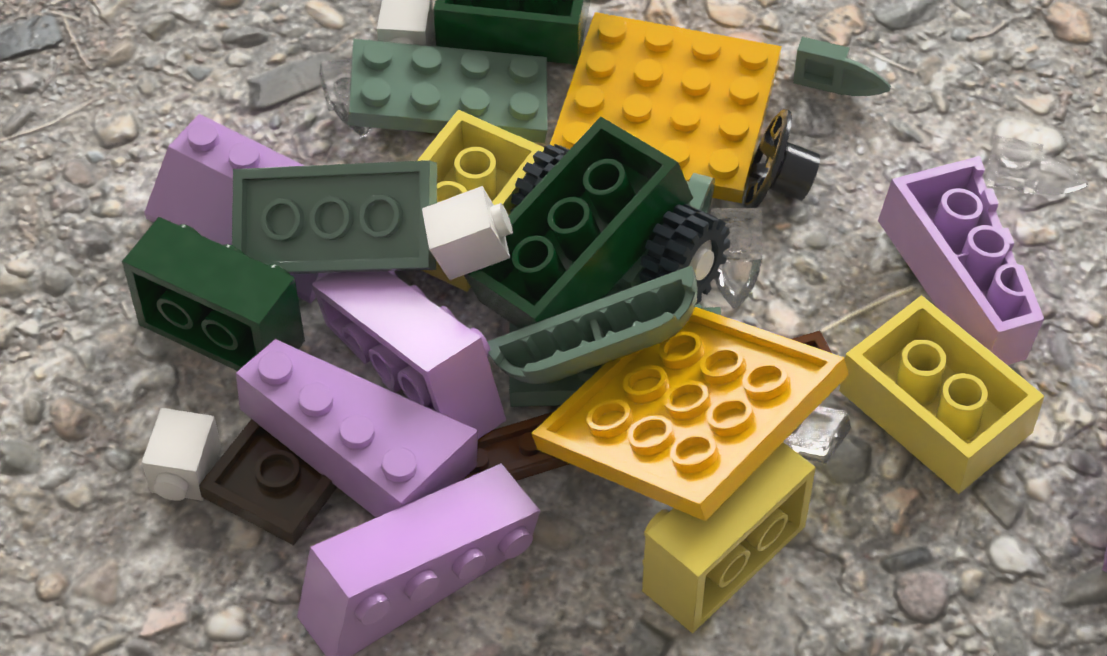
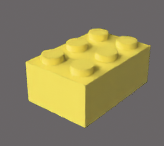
M457 110L417 161L431 160L437 163V203L483 186L494 205L502 203L509 216L510 210L516 206L511 203L512 194L519 192V188L515 186L517 178H524L526 173L523 171V167L527 162L533 164V155L538 150L544 152V147L461 110ZM437 260L436 270H421L466 292L471 288L464 275L449 280Z
M922 295L846 353L845 362L849 375L840 383L839 389L844 396L958 494L1033 433L1045 397Z
M783 442L706 521L675 508L670 511L667 509L659 511L650 520L644 531L645 549L642 561V592L693 634L805 528L816 467Z

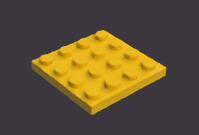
M594 12L550 145L554 146V144L570 150L601 116L676 160L686 181L689 182L693 173L715 178L712 198L742 204L779 66L782 46Z
M695 307L687 324L675 336L662 343L604 364L531 434L539 451L706 521L849 374L844 357Z

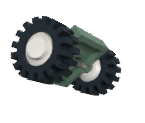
M549 144L544 146V152L538 150L533 155L534 163L527 162L523 167V171L526 173L524 178H517L515 186L519 188V192L512 194L511 203L516 206L510 210L511 212L561 160L569 149L554 144V146ZM689 202V204H684L683 206L680 204L674 206L673 213L668 211L663 215L664 224L657 223L652 230L656 234L653 241L647 240L644 247L647 250L616 283L617 285L629 289L692 266L697 280L698 294L696 305L702 301V293L708 295L712 290L711 281L713 279L717 281L721 275V272L717 271L720 264L726 263L728 256L723 254V252L730 248V239L726 238L730 231L729 227L725 226L726 223L723 220L692 207Z

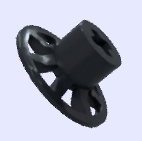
M782 109L773 118L754 155L749 177L759 180L749 185L744 197L743 206L746 213L752 214L760 206L769 189L802 201L813 185L820 164V154L788 142L792 123V114L788 109ZM764 154L767 157L765 163H760Z

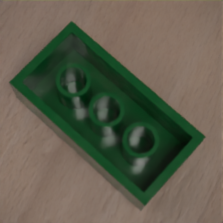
M600 116L509 214L512 234L505 237L510 258L465 274L464 277L482 304L519 329L602 299L647 250L644 248L647 240L653 241L656 235L652 230L657 223L664 224L663 215L668 211L673 213L674 206L689 204L693 199L679 163Z

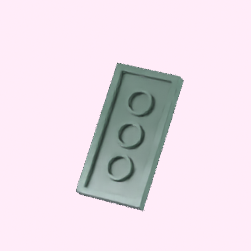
M353 39L348 125L439 134L457 110H461L528 141L545 143L548 131L547 57Z
M431 160L233 169L232 245L240 249L246 256L266 265L274 264L280 266L289 274L436 270V259L429 250L422 208L437 203V163Z

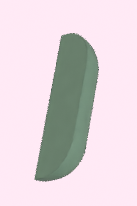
M688 266L489 340L487 342L491 350L488 354L495 364L510 377L530 384H547L662 343L683 329L693 314L698 294L695 272L692 266Z

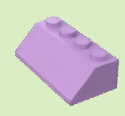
M198 114L168 146L144 212L145 217L153 223L158 217H161L177 225L185 224L194 228L201 236L221 245H232L233 169L304 165ZM329 273L290 274L295 277L298 297L311 304L316 298L312 283Z

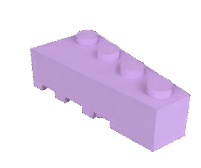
M980 156L892 179L878 222L935 306L1006 365L1026 360L1042 326L1044 317L1024 266L1016 263L1012 253L1014 241L1009 228H1003L996 212L999 203L993 188L987 189L982 177L985 168Z
M394 271L329 273L312 283L326 325L364 364L371 361L382 382L392 392L396 393L402 389L408 399L478 430V439L507 421L487 358L490 356L488 352L491 349L486 338L478 329L474 327L469 329L459 322L446 306L438 307L427 299L418 286H409L399 279Z
M277 339L272 341L236 372L240 410L320 474L327 476L334 485L376 518L462 481L477 466L478 430Z
M498 464L313 545L309 551L297 618L325 656H353L505 560L522 554L532 543L540 509L502 464Z

